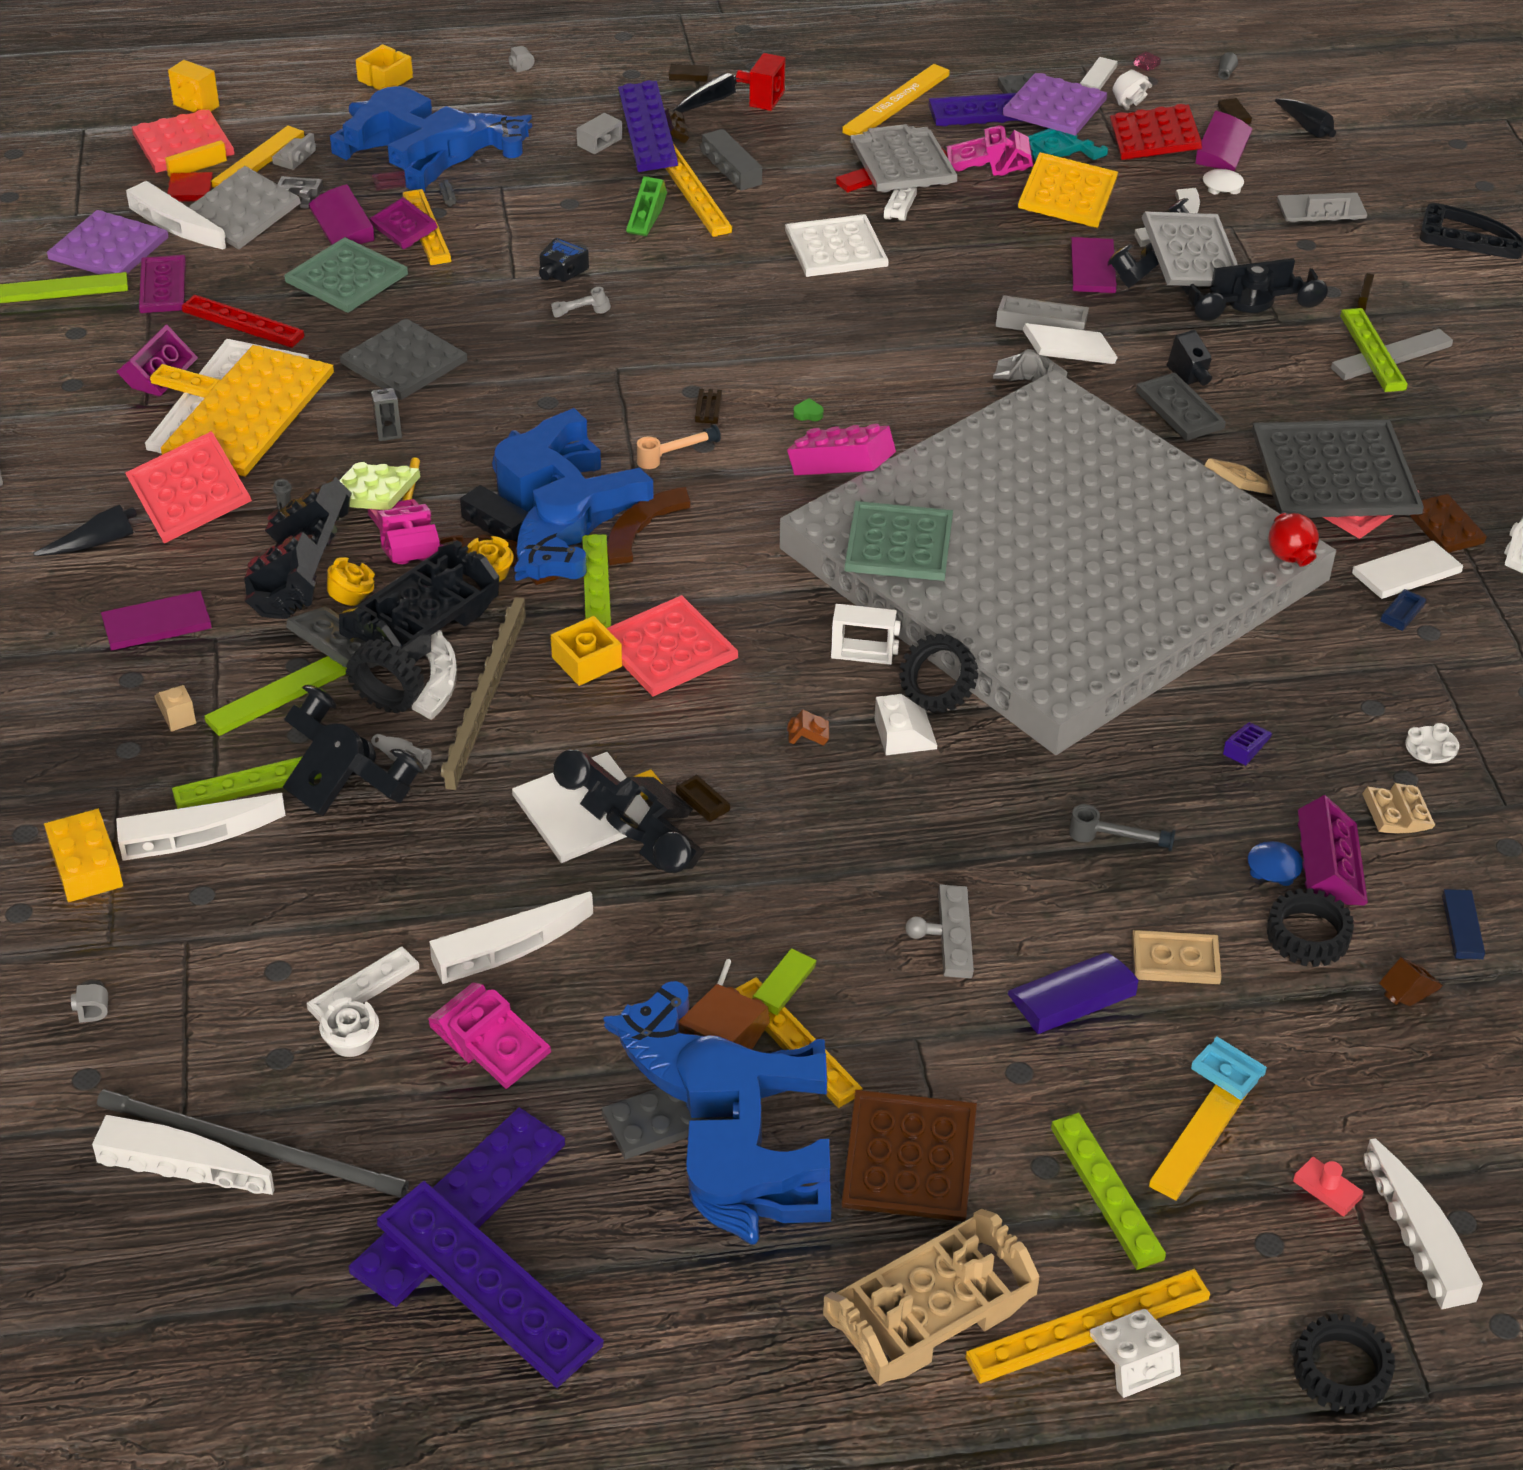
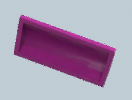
M1215 111L1202 139V149L1197 150L1195 164L1235 172L1252 133V128L1234 116Z
M347 184L333 188L309 203L310 210L331 245L344 237L358 244L375 241L373 225Z

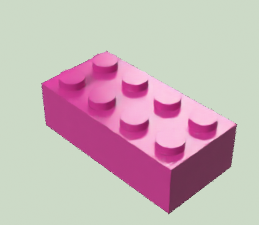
M871 424L867 427L853 425L846 429H840L838 426L827 430L813 428L808 430L805 436L795 440V444L787 449L794 475L874 471L896 452L890 427L879 426V424Z

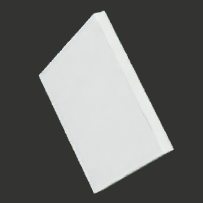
M866 214L785 224V232L806 277L888 266V258Z
M608 752L592 757L594 761L620 782L627 778ZM551 773L512 788V795L561 863L627 837L607 821V813L601 820H598L580 805V802L588 792L586 787L582 786L576 790H567L558 784L554 774ZM639 794L636 795L625 813L640 824L650 807Z

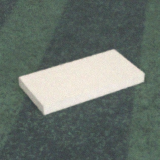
M1025 323L1022 329L1036 352L1041 356L1115 364L1118 358L1101 332Z
M1430 541L1354 566L1352 574L1383 599L1401 593L1404 589L1410 590L1461 573L1463 565L1436 542Z

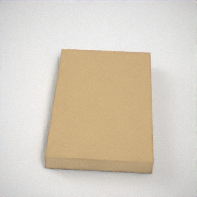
M1212 458L1208 459L1204 465L1240 489L1272 495L1268 480L1244 465Z
M1133 930V970L1138 980L1220 984L1221 967L1218 935Z

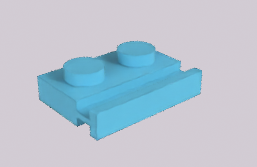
M1217 1036L1211 1045L1209 1044L1195 1058L1191 1067L1192 1070L1240 1100L1258 1083L1259 1078L1265 1075L1267 1068Z

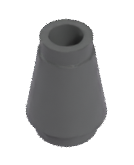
M1227 52L1220 57L1218 76L1222 80L1228 79L1238 66V59L1234 53Z

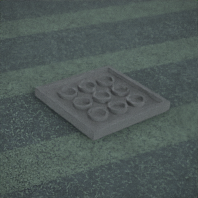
M407 318L340 356V363L382 389L394 388L397 398L401 400L467 361V353Z

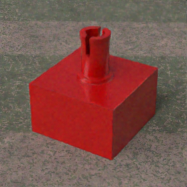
M763 53L750 72L737 71L736 78L739 79H736V82L750 84L749 107L773 110L785 93L786 57Z

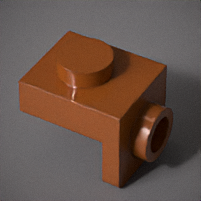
M802 709L788 723L789 742L795 744L803 736L824 746L829 740V721Z

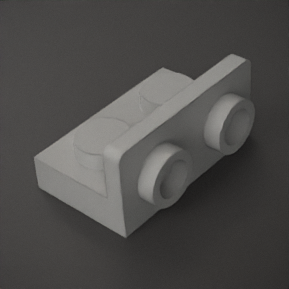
M309 133L303 139L294 138L272 156L273 164L294 170L316 151L314 134Z

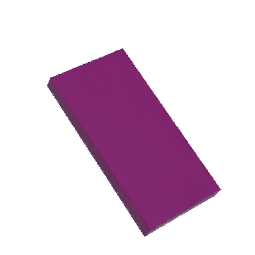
M1071 237L1073 291L1116 293V271L1112 264L1107 265V261L1114 254V239Z
M185 255L141 258L140 313L182 310V305L185 303Z
M201 590L101 612L111 651L212 628Z

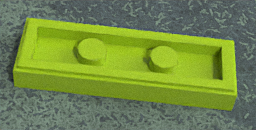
M791 948L756 991L753 998L761 1000L768 1006L769 1012L778 1015L813 971L817 960Z

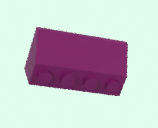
M1323 795L1298 809V827L1302 840L1300 846L1304 857L1302 864L1306 873L1305 887L1306 889H1313L1314 894H1318L1319 890L1325 891V897L1332 894L1335 896V902L1341 900L1344 905L1364 906L1368 903L1357 823L1326 795Z

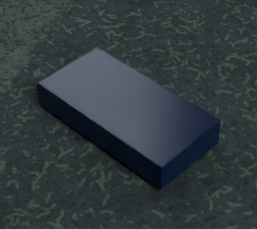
M1404 589L1382 614L1380 621L1403 631L1425 606L1426 599Z

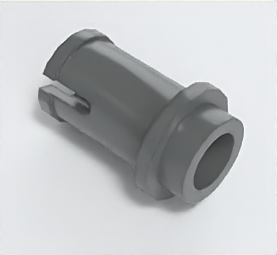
M279 479L275 481L272 489L276 494L277 508L280 510L281 505L283 509L291 501L290 492L292 487L287 480Z

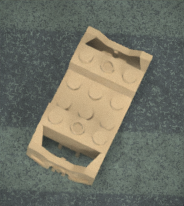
M980 1209L974 1212L972 1218L837 1293L830 1292L825 1295L823 1315L833 1327L843 1331L861 1354L869 1374L880 1386L886 1381L905 1378L932 1362L933 1348L975 1323L985 1332L1012 1316L1024 1303L1037 1295L1040 1276L1027 1248L1022 1242H1017L1016 1236L1012 1237L1011 1234H1007L1009 1228L1007 1225L1002 1226V1219L999 1215ZM979 1243L992 1246L997 1252V1256L1003 1259L1009 1266L1019 1286L1017 1290L1010 1292L993 1272L994 1255L991 1253L983 1257L978 1251ZM883 1350H884L885 1353L889 1356V1358L892 1360L891 1362L888 1363L887 1358H886V1356H885Z

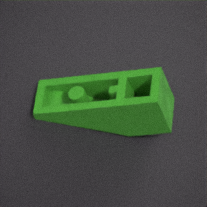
M643 176L626 229L627 233L642 236L648 235L662 211L667 195L664 180Z

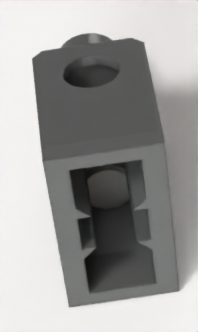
M394 388L371 391L373 415L379 441L401 439L398 399ZM384 421H391L392 424L384 426Z

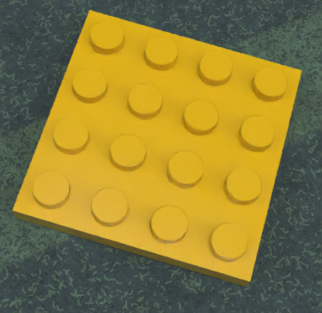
M1039 152L1019 200L1018 208L1098 228L1116 183L1118 172Z

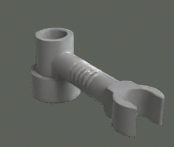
M595 287L591 290L590 296L569 302L557 301L552 303L551 307L554 317H560L570 310L591 304L596 313H605L611 308L609 298L605 296L603 287Z

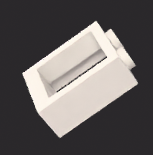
M836 604L832 626L831 658L891 665L893 655H898L899 640L895 639V636H899L901 621L896 620L897 610ZM845 625L888 629L887 642L844 638Z

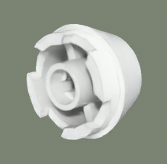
M1129 70L1118 77L1112 91L1118 105L1123 106L1125 110H1129L1130 105L1134 104L1137 106L1146 98L1148 94L1145 91L1151 88L1152 84L1148 81L1147 76L1135 70Z
M351 997L341 998L328 1005L329 1010L321 1018L319 1025L322 1038L335 1053L344 1057H354L366 1052L372 1045L379 1027V1019L373 1007L367 1001H365V1004L352 1001Z

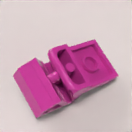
M1000 125L984 129L985 137L947 146L948 160L957 172L972 166H983L987 162L991 164L993 176H1003L1009 172L1023 171L1033 166L1029 137L1014 130L1010 137L1006 138L1005 128Z
M415 499L398 501L392 509H368L369 517L380 530L381 548L392 563L407 564L410 560L415 559L424 561L438 551L440 541L435 524L430 525L431 512L426 504L419 505Z
M471 983L428 1018L430 1028L468 1064L475 1059L505 1089L509 1088L551 1053L550 1046L510 1009V1003L496 990H486L483 984Z

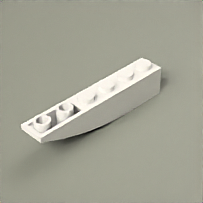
M148 181L126 190L129 208L154 225L203 245L219 249L226 248V235L221 227L210 222Z
M282 793L116 818L118 844L122 861L198 848L262 827L286 816Z
M589 891L429 941L431 960L442 984L486 971L523 957L572 930L593 914L592 893Z
M106 1115L92 1143L97 1163H102L105 1166H119L130 1168L136 1172L146 1171L157 1173L164 1177L184 1178L196 1183L206 1182L224 1188L233 1187L248 1190L255 1194L265 1193L273 1195L275 1190L271 1171L220 1143L169 1126Z
M1376 1138L1370 1139L1367 1151L1364 1154V1164L1367 1170L1372 1172L1376 1180L1377 1190L1381 1196H1384L1388 1204L1391 1218L1397 1221L1401 1229L1403 1242L1406 1246L1410 1247L1414 1255L1416 1268L1423 1273L1431 1297L1436 1298L1441 1309L1477 1302L1483 1283L1456 1231L1443 1211L1423 1185L1399 1159Z

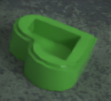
M808 398L794 406L793 415L795 419L800 421H819L823 418L824 410L821 405Z

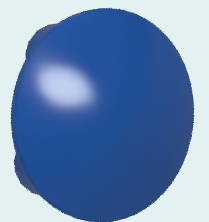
M1274 841L1263 842L1254 846L1248 855V864L1252 877L1278 882L1283 886L1293 884L1294 879L1300 875L1303 869V860L1300 854L1294 848L1284 843Z

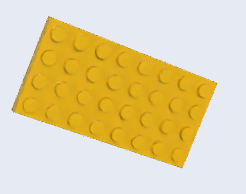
M252 345L161 446L162 455L212 431L237 475L246 477L334 373L333 365Z

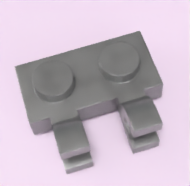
M282 176L278 182V185L302 197L300 208L308 209L311 197H318L323 187L322 179Z

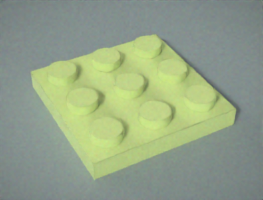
M365 462L355 463L339 481L352 493L350 507L387 510L392 509L420 478V471L418 468H409V466L394 467L387 464L369 465Z

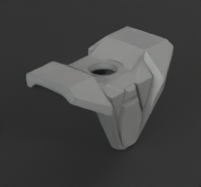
M1027 349L1020 354L998 360L993 379L1009 382L1019 379L1035 381L1053 370L1065 377L1068 372L1047 356L1039 355L1036 350Z

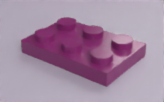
M404 197L369 218L371 224L403 250L438 228L435 220Z

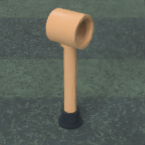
M712 424L710 428L704 429L701 433L660 444V441L654 437H642L637 441V465L643 469H654L660 465V457L663 453L704 441L707 443L712 441L720 442L719 428L716 424Z

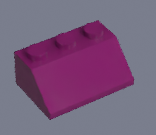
M166 324L116 372L132 389L161 396L168 388L152 384L150 376L161 364L187 370L198 357Z

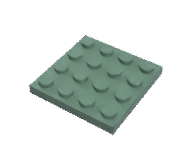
M344 237L286 273L285 282L349 313L408 275V269L406 266Z
M855 501L845 560V571L945 581L953 510Z

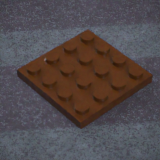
M855 1090L842 1208L965 1222L977 1103Z

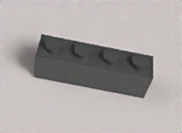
M724 129L702 134L701 152L740 191L762 185V166Z

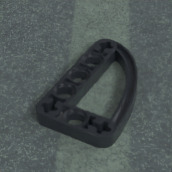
M1439 203L1428 204L1420 233V240L1422 242L1510 259H1520L1523 256V238L1507 225L1469 210ZM1443 219L1472 225L1496 236L1442 227Z

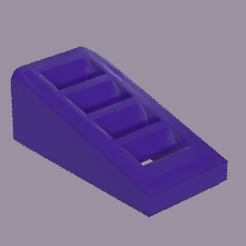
M1249 722L1225 742L1223 755L1246 766L1271 738L1272 733Z

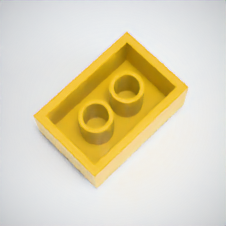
M99 808L44 823L49 846L68 902L123 887L119 865Z

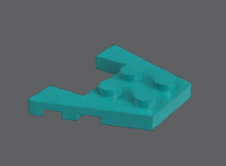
M1047 129L1028 136L1034 162H1036L1039 152L1064 157L1081 151L1092 160L1107 156L1108 148L1103 145L1099 148L1094 146V142L1091 140L1082 141L1077 139V135H1071L1054 129Z

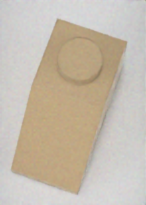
M184 685L159 692L154 696L171 732L196 724L192 700Z

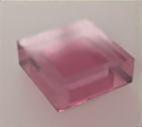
M1144 52L1134 58L1133 64L1146 71H1150L1160 65L1161 58Z

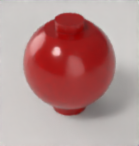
M1282 513L1274 519V523L1269 530L1268 542L1271 551L1280 560L1292 563L1297 562L1300 567H1303L1313 562L1317 557L1314 551L1318 546L1319 534L1316 525L1307 516L1298 513Z

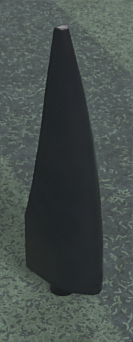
M723 73L688 95L673 111L677 110L681 113L722 100L736 93L735 84L738 83L736 79L739 78H736V75L733 76V74Z
M1275 99L1278 105L1314 136L1319 138L1326 135L1330 137L1336 135L1333 116L1330 113L1301 101Z
M117 505L97 514L87 523L66 536L33 552L34 556H46L74 552L129 536L134 532L128 519L137 516L134 507L123 511L121 505Z

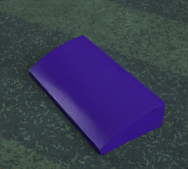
M1105 952L1008 991V995L1035 1032L1040 1034L1135 996L1139 980L1120 960Z

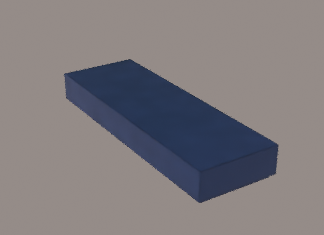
M1444 889L1442 898L1455 959L1483 960L1485 949L1472 890Z

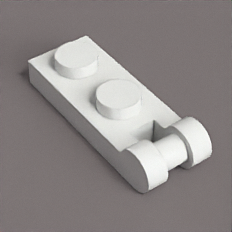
M910 187L907 190L894 189L885 207L884 219L898 218V220L905 221L907 213L917 195V187Z

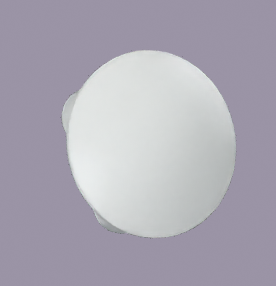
M1214 169L1208 171L1203 176V182L1208 187V192L1212 194L1220 192L1238 194L1244 184V179L1240 174L1227 169Z
M1437 723L1434 726L1413 727L1408 731L1405 742L1406 748L1413 757L1420 761L1444 763L1450 761L1458 754L1459 742L1449 732V727L1445 724Z

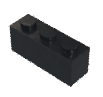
M482 485L477 486L460 498L461 517L466 521L473 523L493 536L505 540L518 541L519 531L523 520L528 514L527 511Z

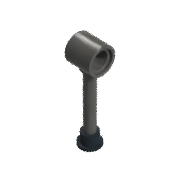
M1081 804L1073 809L1069 834L1078 842L1092 841L1098 831L1159 843L1158 846L1169 848L1168 851H1172L1175 830H1172V832L1161 830L1160 833L1099 821V811L1094 806L1088 804Z

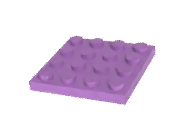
M1035 73L1003 108V115L1076 136L1106 101L1107 92L1100 91L1098 88L1085 87L1079 83L1067 82L1061 78H1052L1043 73Z
M96 210L47 251V255L50 260L100 275L129 273L141 262V258L147 257L168 238V231L157 226H151L122 216Z

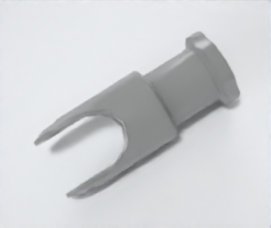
M375 734L371 739L372 745L383 751L393 761L397 757L390 750L401 749L416 756L424 766V769H427L431 762V750L417 748L413 746L412 742L405 739L386 737L381 734Z

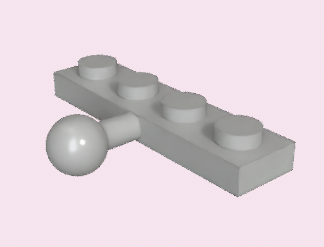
M940 884L938 889L940 924L926 923L923 918L915 916L906 922V933L913 939H920L926 934L941 935L943 976L972 979L974 968L967 887Z

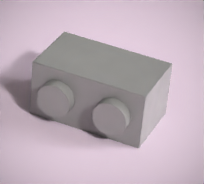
M606 113L577 128V146L593 154L622 139V121Z

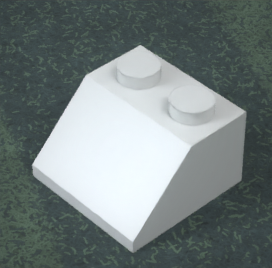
M902 694L876 697L874 720L886 755L937 749V743L925 709Z

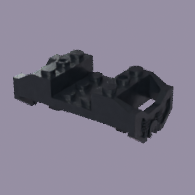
M336 477L328 480L326 484L321 485L315 490L309 489L298 500H291L283 509H276L268 516L269 522L265 532L277 544L268 549L264 555L252 558L247 565L248 570L244 577L246 598L244 601L261 617L287 619L292 614H295L297 607L302 610L304 605L308 607L312 604L316 586L315 580L317 578L315 575L316 569L325 547L330 545L331 540L336 535L338 528L334 525L339 518L342 519L346 516L350 507L352 493Z
M458 540L444 543L438 547L436 553L353 609L341 612L339 614V634L347 639L358 637L365 642L368 640L375 641L376 639L381 640L382 644L385 641L390 642L391 647L394 645L400 647L399 651L401 653L406 651L409 654L407 656L408 659L413 658L415 661H418L431 651V635L453 620L466 627L484 613L493 599L499 596V575L484 555L477 554L476 551L468 553V547L464 546L462 548V543ZM463 574L474 579L482 590L480 591L463 581Z

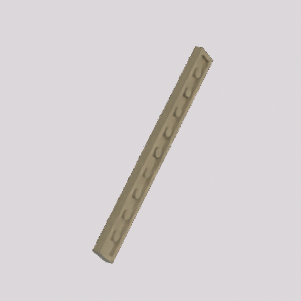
M515 597L511 607L508 606L506 609L505 622L500 624L499 637L494 639L492 654L486 658L485 671L479 674L478 688L472 691L471 705L469 708H465L463 724L458 726L456 741L451 743L449 747V758L447 762L444 761L442 764L441 777L445 779V789H457L525 621V598Z

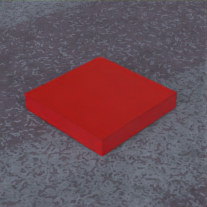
M171 173L167 194L179 202L197 201L212 190L211 180H213V173Z

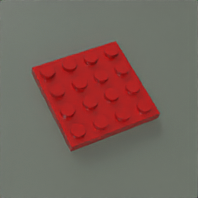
M1177 104L1174 107L1166 108L1157 107L1152 110L1141 109L1131 113L1119 112L1115 115H1110V123L1121 160L1202 149V141L1189 104Z

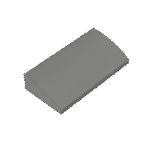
M1003 295L997 311L996 327L1022 330L1025 323L1085 330L1089 307Z

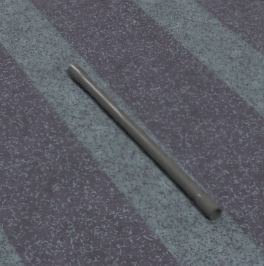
M103 1089L97 1099V1105L105 1109L123 1114H131L369 1186L377 1191L403 1198L406 1195L409 1187V1181L386 1173L373 1172L134 1100L129 1096Z

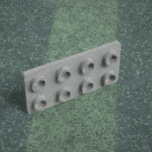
M1358 193L1277 196L1283 216L1286 221L1290 222L1337 221L1340 219L1358 220L1367 218V212Z

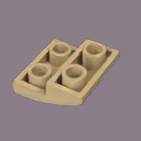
M1395 783L1391 790L1367 786L1362 793L1379 832L1412 833L1433 829L1435 826L1421 792L1416 786Z

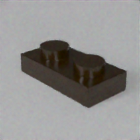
M667 108L665 114L671 136L685 144L689 139L684 116L677 110L673 111Z

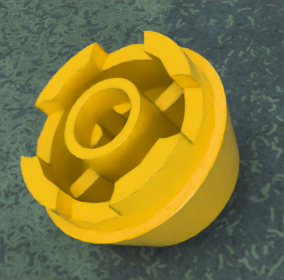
M491 536V540L479 541V538H476L468 544V553L476 551L477 554H482L487 558L499 575V582L507 577L514 555L508 547L506 540Z
M337 558L334 564L329 566L327 570V592L333 599L342 604L358 605L374 590L373 578L375 574L364 563L358 566L349 563V558Z

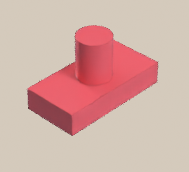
M1312 1157L1295 1173L1293 1182L1343 1217L1362 1199L1364 1192L1341 1176L1343 1169L1339 1163L1329 1161L1323 1164L1315 1157Z

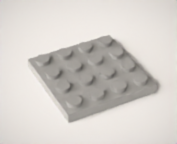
M244 166L214 189L207 192L195 203H192L188 208L221 227L226 235L225 242L239 250L301 202L299 196Z
M1145 211L1142 215L1143 223L1167 285L1190 286V284H1194L1195 286H1211L1214 268L1238 265L1218 214Z

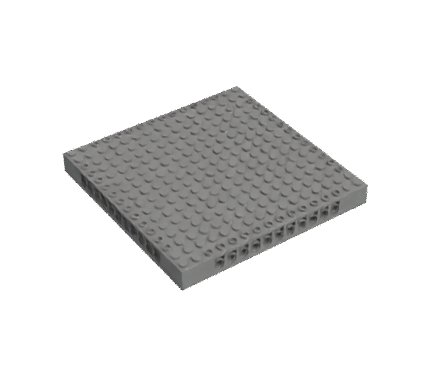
M1055 370L883 462L874 471H867L780 518L781 550L856 606L897 610L896 620L901 621L900 633L897 637L909 646L914 645L917 647L919 639L922 638L926 641V636L933 635L936 637V634L944 636L947 634L962 642L974 655L975 662L978 665V669H976L978 679H974L976 687L975 689L970 688L969 691L1054 755L1061 753L1329 581L1336 549L1319 539L1318 546L1314 551L1317 557L1310 564L1300 567L1297 562L1292 563L1280 560L1273 554L1268 542L1269 530L1274 523V519L1280 515L1278 512ZM855 501L953 510L945 581L846 572L845 560ZM942 650L931 654L927 658L954 680H958L961 663L955 653Z

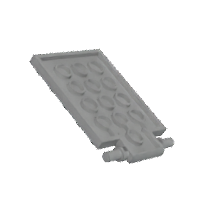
M907 124L868 128V131L863 132V134L850 135V143H853V147L877 191L907 190L910 187L919 186L925 188L930 185H948L957 182V173L928 127L915 128L914 126L908 127Z

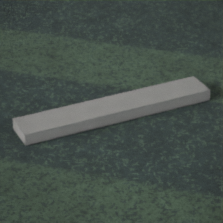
M1437 329L1385 345L1394 362L1398 364L1451 347L1453 340L1441 329ZM1362 353L1334 361L1331 365V369L1343 380L1372 372Z

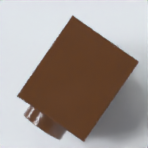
M1402 957L1379 982L1386 990L1384 995L1396 1005L1400 1002L1407 1006H1412L1440 990L1443 986L1424 967Z

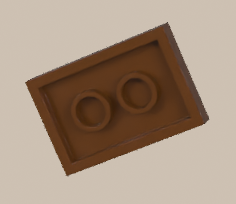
M1449 494L1421 500L1424 506L1422 514L1409 515L1431 541L1436 542L1448 553L1485 544L1487 536Z

